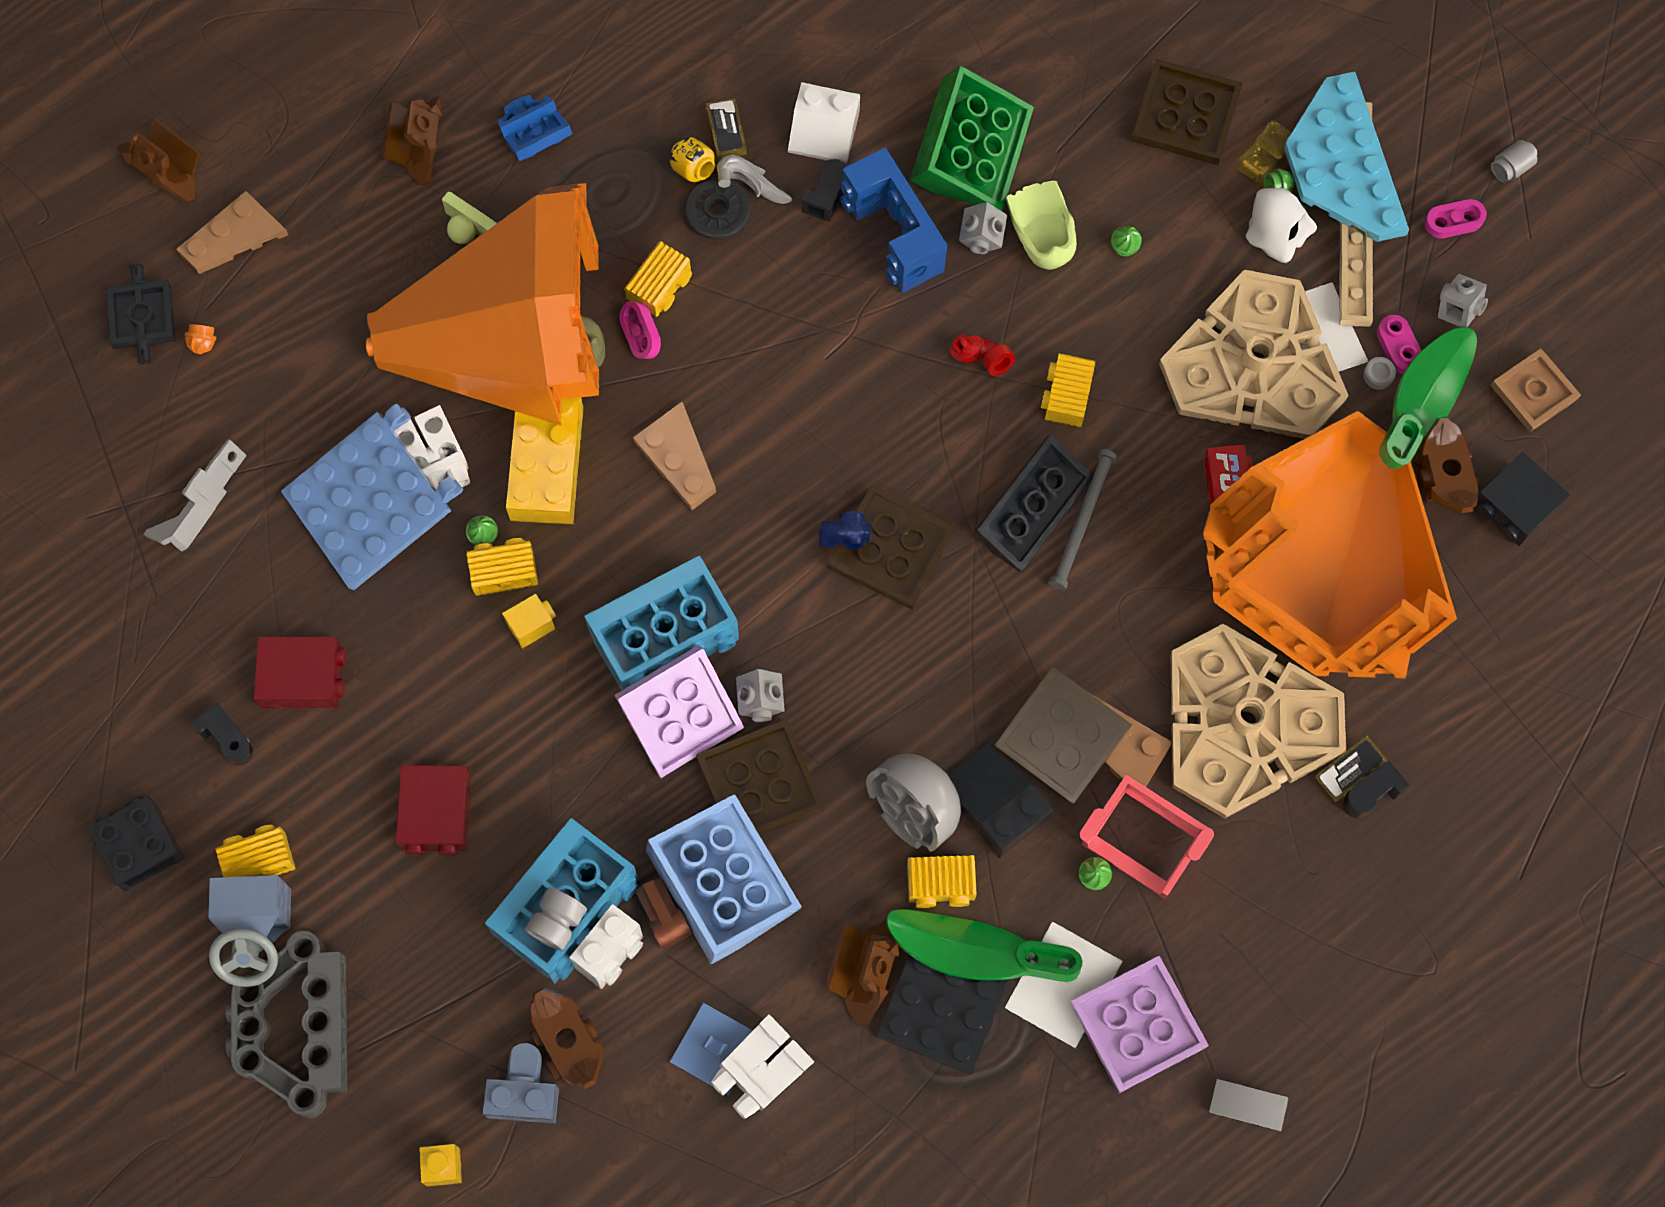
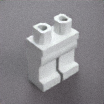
M440 405L414 417L418 429L428 445L427 448H425L411 419L395 430L397 436L436 490L439 485L438 483L449 476L453 481L456 479L461 487L470 484L467 472L469 467Z
M769 1014L720 1064L719 1067L721 1069L710 1083L722 1096L734 1084L745 1093L732 1106L743 1119L749 1117L758 1109L762 1111L814 1063L807 1053L792 1040L767 1064L766 1060L790 1037Z

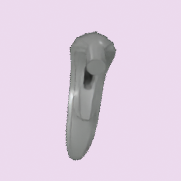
M725 156L716 165L720 187L726 188L730 186V179H737L749 185L755 191L757 197L761 195L772 202L781 204L792 201L791 196L778 189L763 176L765 173L764 169L739 156Z

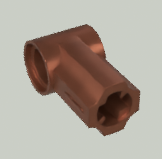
M661 878L651 880L635 890L644 911L651 921L649 925L662 950L692 935L679 908L676 909Z

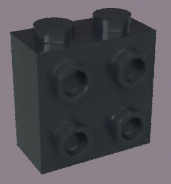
M1522 452L1479 493L1476 508L1482 517L1491 520L1500 528L1502 535L1507 540L1515 542L1520 546L1563 505L1570 494Z
M149 796L132 799L125 805L126 808L115 814H104L95 821L96 824L88 827L115 884L124 891L185 859L157 803Z

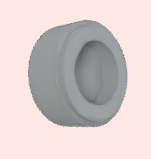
M1384 357L1371 359L1363 371V378L1366 384L1377 390L1389 387L1396 376L1394 364Z

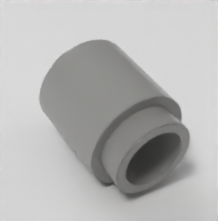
M1517 140L1495 157L1494 162L1491 164V170L1501 182L1514 181L1537 163V150L1532 143Z

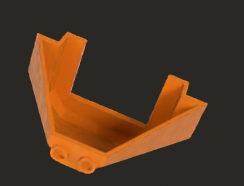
M586 183L548 187L380 309L368 313L367 321L371 337L366 339V349L369 356H374L377 367L561 425L562 399L599 395V368L580 314V252L586 271L599 270L598 242L586 207Z
M1359 411L1251 467L1210 505L1203 535L1204 540L1207 542V561L1214 587L1212 592L1215 604L1315 676H1329L1330 672H1346L1348 677L1375 678L1376 673L1393 674L1395 678L1405 679L1410 654L1415 653L1443 631L1457 617L1412 464L1410 462L1400 469H1392L1385 465L1380 457L1379 447L1387 432Z

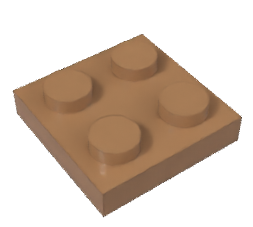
M1541 348L1496 378L1490 385L1529 432H1532L1567 408L1581 396Z

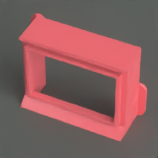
M1125 775L1104 809L1094 810L1080 831V838L1083 840L1081 845L1163 899H1166L1190 860H1199L1214 837V832L1211 828L1200 823L1128 775ZM1125 793L1195 838L1167 881L1097 836Z

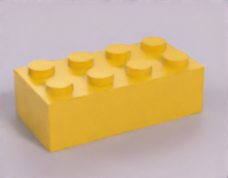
M581 397L562 399L561 425L515 411L506 510L510 521L573 524L583 417Z

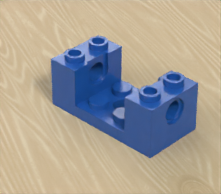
M886 147L843 168L842 182H840L842 189L840 201L847 213L851 212L856 221L887 207L892 220H898L902 226L903 235L890 241L888 244L890 254L886 256L887 269H885V273L889 282L893 286L897 285L901 293H904L943 273L947 243Z

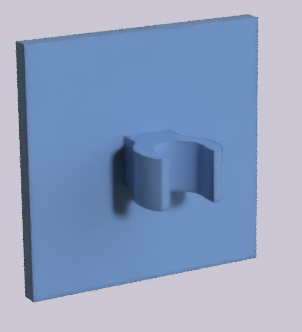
M703 1003L670 1063L711 1085V1081L721 1069L719 1067L720 1064L753 1030ZM734 1085L725 1093L729 1096Z

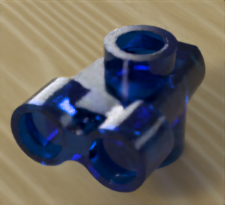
M861 512L843 513L839 516V523L837 521H824L821 523L819 531L820 547L844 544L846 549H859L864 546L863 543H868L870 539V523H865V516Z

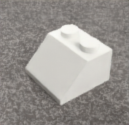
M801 82L794 109L788 153L822 160L837 159L847 165L860 113V94Z

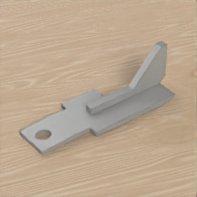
M228 439L206 469L202 470L199 468L182 491V494L189 499V502L179 516L147 529L143 535L162 545L171 542L181 552L187 549L227 493L223 487L247 455ZM233 451L234 457L229 461L228 454Z

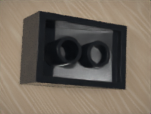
M989 742L947 774L959 795L961 812L999 858L1048 821L1054 810L1035 786Z

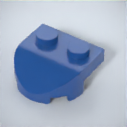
M531 95L517 98L504 107L505 115L502 119H498L505 142L519 162L572 135L569 124L557 111L554 101L548 96H544L543 100H533Z

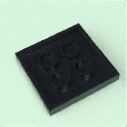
M909 955L877 1038L971 1075L1008 980H975L948 975L926 966Z

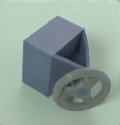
M278 875L210 878L208 918L222 934L214 940L210 947L209 962L218 977L235 986L250 987L267 981L275 972L278 964V955L273 942L290 929L291 888ZM230 941L233 944L231 958L221 963L219 958L220 950L223 945ZM265 950L268 961L258 958L259 952ZM249 966L262 971L257 975L249 977L230 973L238 967L246 968Z

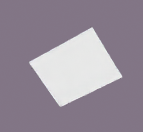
M1333 283L1305 291L1322 331L1318 339L1321 345L1327 343L1338 372L1368 362L1353 327L1339 325V296ZM1307 343L1300 345L1302 350L1309 349Z
M1052 922L1041 942L1067 946L1078 951L1083 960L1079 976L1071 982L1022 976L1005 1008L1076 1048L1085 1030L1070 1002L1113 980L1123 961ZM1063 965L1059 966L1061 969H1069Z

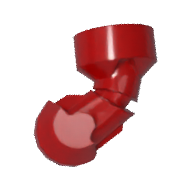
M960 334L955 337L950 347L952 357L962 363H973L984 357L983 365L992 376L1004 374L1013 366L1016 360L1014 353L1007 345H998L994 341L990 342V339H982L980 336Z

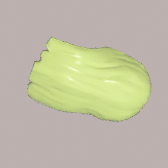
M1057 181L1025 186L1023 191H1017L1015 196L1012 194L1006 196L1014 229L1034 264L1040 268L1052 270L1069 262L1076 251L1077 245L1075 225Z

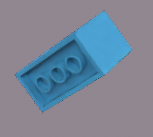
M700 555L585 615L590 637L621 691L697 645H700L706 655L709 656L717 651L723 653L730 650L736 645L735 641L739 640L737 619Z
M570 818L485 924L496 939L555 984L559 978L565 980L572 972L574 965L570 956L613 904L617 907L623 899L628 901L634 895L635 890L638 889L636 884L638 877L635 867L578 822ZM590 876H594V877H595V878H594L592 881H590V882H589V881H588V882H584V880H585L587 877H590ZM548 887L571 896L587 908L579 925L569 927L572 932L571 939L564 951L556 950L544 944L524 930L535 913L543 912L539 903Z

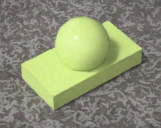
M448 191L442 198L446 214L452 217L447 226V233L455 243L468 244L474 240L476 234L480 236L497 224L452 192Z

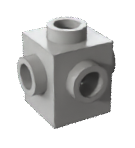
M988 202L964 208L959 241L977 254H986L988 251L1002 248L1007 215Z
M1458 274L1451 284L1446 283L1441 291L1438 318L1460 327H1468L1476 315L1481 316L1487 306L1488 299L1484 298L1487 285Z
M757 669L736 677L739 715L752 717V720L755 722H765L771 720L772 715L784 712L782 674Z

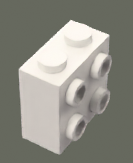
M612 904L570 956L575 969L600 989L606 983L611 986L622 972L621 964L627 957L632 959L643 946V942L640 941L643 938L640 925Z

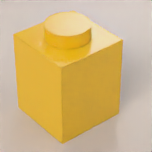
M536 594L502 613L506 624L522 649L555 630L552 619L556 615L547 600L541 603Z
M449 1144L420 1147L421 1183L426 1186L462 1183L460 1148L458 1146Z

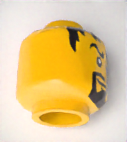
M688 137L673 146L670 164L676 173L687 181L695 183L707 179L712 174L715 168V157L713 151L707 145L696 138Z

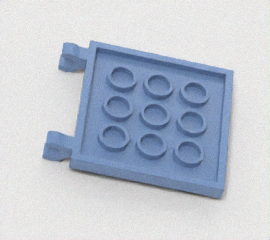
M398 404L393 405L386 412L385 417L376 412L281 491L345 584L352 590L358 588L450 513L451 509L446 503L464 490L456 479L453 481L450 476L445 478L436 490L395 433L396 429L411 419L407 410L404 407L400 408Z

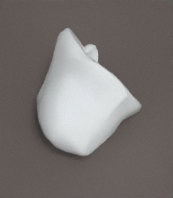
M1284 188L1260 189L1256 194L1246 238L1250 244L1261 248L1269 257L1281 263H1287L1292 259L1295 248L1301 247L1307 237L1316 231L1317 226L1302 207L1298 198ZM1298 222L1297 235L1289 240L1290 230Z

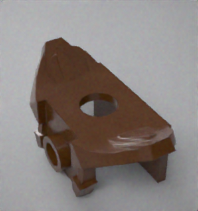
M439 95L427 103H424V100L409 102L408 109L393 101L390 102L382 157L407 168L411 177L419 185L431 182L432 164L437 148L435 142L439 117L442 116V99Z
M157 118L153 119L148 139L140 133L132 137L128 141L129 143L117 146L118 152L126 163L134 165L152 179V184L171 193L185 204L196 199L194 174L201 152Z
M1448 416L1436 418L1419 448L1420 456L1415 459V465L1420 468L1418 470L1419 485L1421 488H1425L1426 491L1425 502H1438L1460 513L1473 512V508L1477 505L1480 484L1472 467L1471 450L1467 447L1465 436L1461 434L1459 427L1451 422ZM1447 460H1453L1458 475H1447L1443 471V463Z
M886 920L881 924L873 926L866 933H862L850 925L844 924L841 936L837 941V949L832 966L827 974L825 989L845 999L847 1010L853 1017L855 1024L864 1026L869 1024L871 1018L888 994L885 988L894 957L899 956V945L889 933Z
M544 986L532 993L533 1000L530 1004L531 1022L535 1029L530 1034L538 1049L541 1050L545 1047L551 1059L546 1061V1064L555 1080L562 1077L566 1084L569 1083L574 1087H581L586 1090L597 1083L605 1051L600 1042L594 1043L593 1041L598 1034L589 1018L584 1021L580 1018L584 1013L577 1000ZM563 1029H571L576 1034L575 1044L570 1048H561L556 1042L557 1034Z

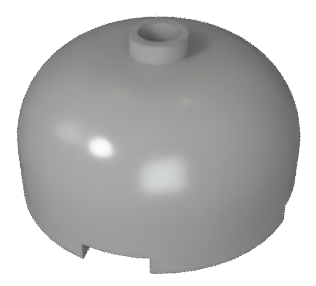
M898 754L885 760L867 776L866 786L870 798H877L884 811L880 816L901 839L914 848L918 849L923 845L930 852L934 851L957 828L961 816L959 795L948 775L931 760L916 754Z

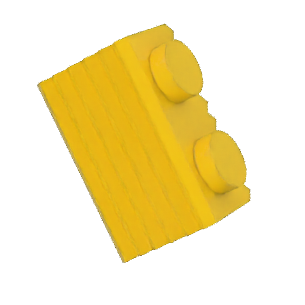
M659 241L624 288L626 299L644 303L652 315L659 316L662 310L667 311L672 305L675 298L673 294L676 293V290L679 287H685L692 276L690 259L662 241Z
M1059 353L1057 363H1050L1047 380L1053 381L1051 391H1044L1041 408L1047 409L1045 420L1077 427L1082 426L1096 361Z
M513 538L507 540L505 545L493 547L492 544L484 543L476 545L472 551H467L471 585L476 596L538 585L533 548L530 541H524L522 538Z
M274 825L259 827L255 830V835L243 838L241 835L229 837L223 841L222 846L215 848L223 877L281 875L296 869L286 834L280 826L276 828Z
M973 855L908 858L909 903L916 902V907L931 908L936 906V902L949 901V906L963 907L968 906L970 900H975L976 877Z

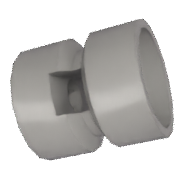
M548 887L539 903L543 912L535 913L524 930L544 944L556 950L564 951L571 939L572 932L569 927L579 925L587 908L571 896Z

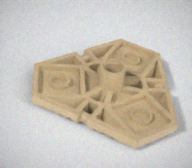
M1249 270L1241 272L1206 310V318L1203 321L1198 318L1159 362L1180 415L1220 421V423H1230L1239 426V423L1251 425V429H1261L1266 432L1271 431L1276 434L1281 433L1301 439H1306L1317 433L1345 403L1349 396L1327 343L1321 345L1318 339L1322 331L1301 281ZM1215 326L1221 333L1218 334L1212 328ZM1307 343L1309 349L1302 350L1300 345ZM1253 353H1261L1265 358H1258ZM1243 405L1254 407L1253 412L1243 411Z
M1222 624L1172 650L1170 654L1171 714L1175 715V723L1171 726L1172 788L1225 819L1279 790L1280 784L1286 781L1292 783L1344 755L1346 752L1343 692L1291 662H1288L1287 666L1275 661L1277 654ZM1267 672L1279 677L1276 684L1265 678ZM1241 712L1252 713L1257 722L1247 723L1241 717ZM1188 716L1198 717V724H1188ZM1275 762L1279 771L1273 773L1268 765Z

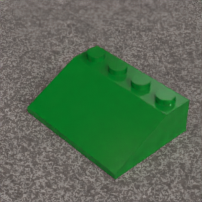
M960 65L942 77L910 181L937 195L973 205L988 202L1000 211H1003L1034 107Z

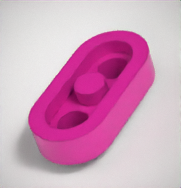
M1473 199L1436 206L1429 211L1425 219V229L1431 236L1440 239L1474 232L1483 225L1487 212L1482 203ZM1464 216H1470L1473 221L1466 220ZM1440 222L1444 227H1439L1435 223Z
M626 302L621 308L619 320L633 355L639 359H653L660 351L661 339L650 311L642 302Z
M1388 315L1382 319L1377 328V338L1387 359L1394 364L1396 372L1404 374L1411 361L1421 352L1420 346L1408 322L1403 317ZM1390 326H1396L1399 332L1392 331ZM1403 353H1410L1412 358L1408 359L1404 357Z

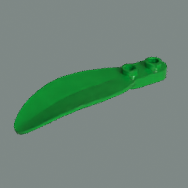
M1460 327L1441 335L1426 346L1406 368L1394 398L1393 423L1379 447L1380 457L1389 468L1400 469L1410 463L1436 418L1449 415L1474 359L1477 337L1471 328Z
M901 909L891 911L886 917L889 933L905 952L926 966L948 975L975 980H1007L1022 976H1032L1060 982H1071L1081 972L1082 957L1078 951L1071 947L1040 941H1025L1020 936L999 927L940 914ZM1026 960H1033L1036 963H1029ZM1063 965L1069 969H1061L1059 966Z

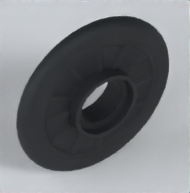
M718 178L708 179L697 184L687 195L684 205L685 217L690 227L698 234L711 239H723L737 234L748 222L751 212L750 200L744 189L731 180L730 186L726 188L720 187ZM717 202L724 204L726 210L718 215L711 213L709 207Z

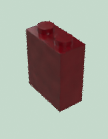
M258 637L254 691L255 702L260 708H338L339 698H343L345 693L344 679L340 678L341 667L346 666V648L342 647L337 637Z
M401 765L396 844L401 850H405V854L424 855L425 851H438L439 855L455 856L458 855V851H467L471 773L467 766Z

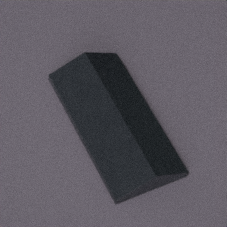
M1048 435L975 531L991 553L1017 571L1022 572L1092 480L1093 475L1052 435Z

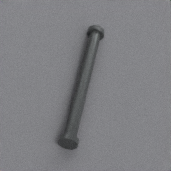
M1101 449L1099 451L1098 458L1100 460L1056 573L1049 579L1048 584L1057 590L1065 591L1068 586L1066 579L1110 466L1117 460V454L1110 450Z

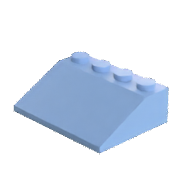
M735 794L656 835L647 842V855L711 964L742 948L802 907Z

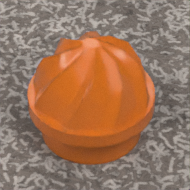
M189 324L188 332H185L184 335L187 347L196 354L210 351L217 338L214 336L213 327Z

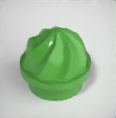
M1274 169L1272 173L1265 175L1264 188H1284L1292 193L1295 181L1290 172Z
M1130 226L1117 228L1111 237L1113 249L1121 256H1130L1136 253L1142 242L1140 233Z
M477 516L471 519L466 527V536L475 546L484 543L492 544L498 535V527L495 521L488 516Z
M1100 857L1086 859L1079 868V879L1088 889L1101 890L1111 881L1112 869L1109 863Z

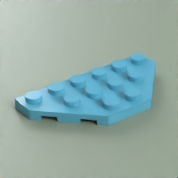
M1350 72L1327 77L1284 146L1300 199L1310 206L1316 205L1329 212L1328 216L1349 227L1353 225L1365 231L1369 238L1377 242L1406 236L1409 228L1356 73Z

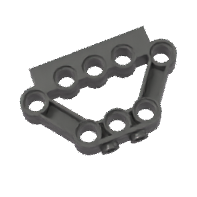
M300 931L293 934L287 941L286 947L277 953L278 964L273 975L267 981L256 985V987H259L257 999L252 1002L245 1001V993L254 986L241 987L233 985L231 1002H228L226 1005L227 1022L231 1023V1036H227L226 1053L228 1057H231L232 1067L236 1073L249 1081L260 1082L285 1099L293 1112L303 1118L311 1119L319 1116L326 1108L327 1093L348 1092L346 957L341 952H326L325 946L314 934L309 931ZM306 943H312L313 952L311 955L299 958L300 947ZM308 969V975L303 980L301 987L302 994L308 1000V1009L302 1016V1027L308 1033V1044L303 1049L302 1060L306 1067L309 1068V1081L303 1082L270 1060L268 1054L264 1052V1042L270 1036L271 1031L269 1022L264 1018V1008L267 1007L270 999ZM256 970L251 975H245L243 977L254 976L262 971ZM319 982H326L327 991L321 997H313L312 990L314 986ZM321 1015L327 1016L328 1022L326 1027L321 1031H314L312 1025L315 1018ZM258 1020L259 1029L257 1033L252 1036H246V1025L250 1021ZM326 1049L328 1058L325 1063L318 1066L314 1065L313 1056L315 1052ZM252 1054H258L259 1064L253 1070H246L245 1061L247 1057ZM307 1091H313L315 1098L312 1105L307 1108H301L299 1103L301 1095Z

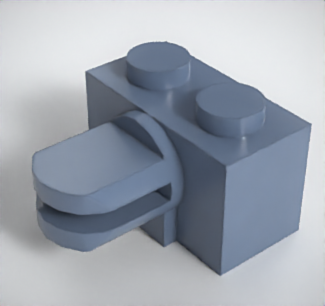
M528 1043L514 1046L509 1054L506 1080L487 1079L483 1115L488 1119L556 1124L559 1088L556 1084L540 1083L542 1056L535 1046Z

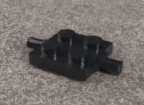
M132 264L130 266L132 282L119 287L106 288L110 345L113 349L137 348V363L144 365L145 362L147 364L151 363L149 346L156 343L176 341L172 289L169 280L156 282L144 280V266L136 264V268L135 264Z

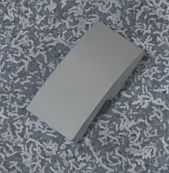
M1217 1079L1209 1112L1281 1131L1289 1098Z

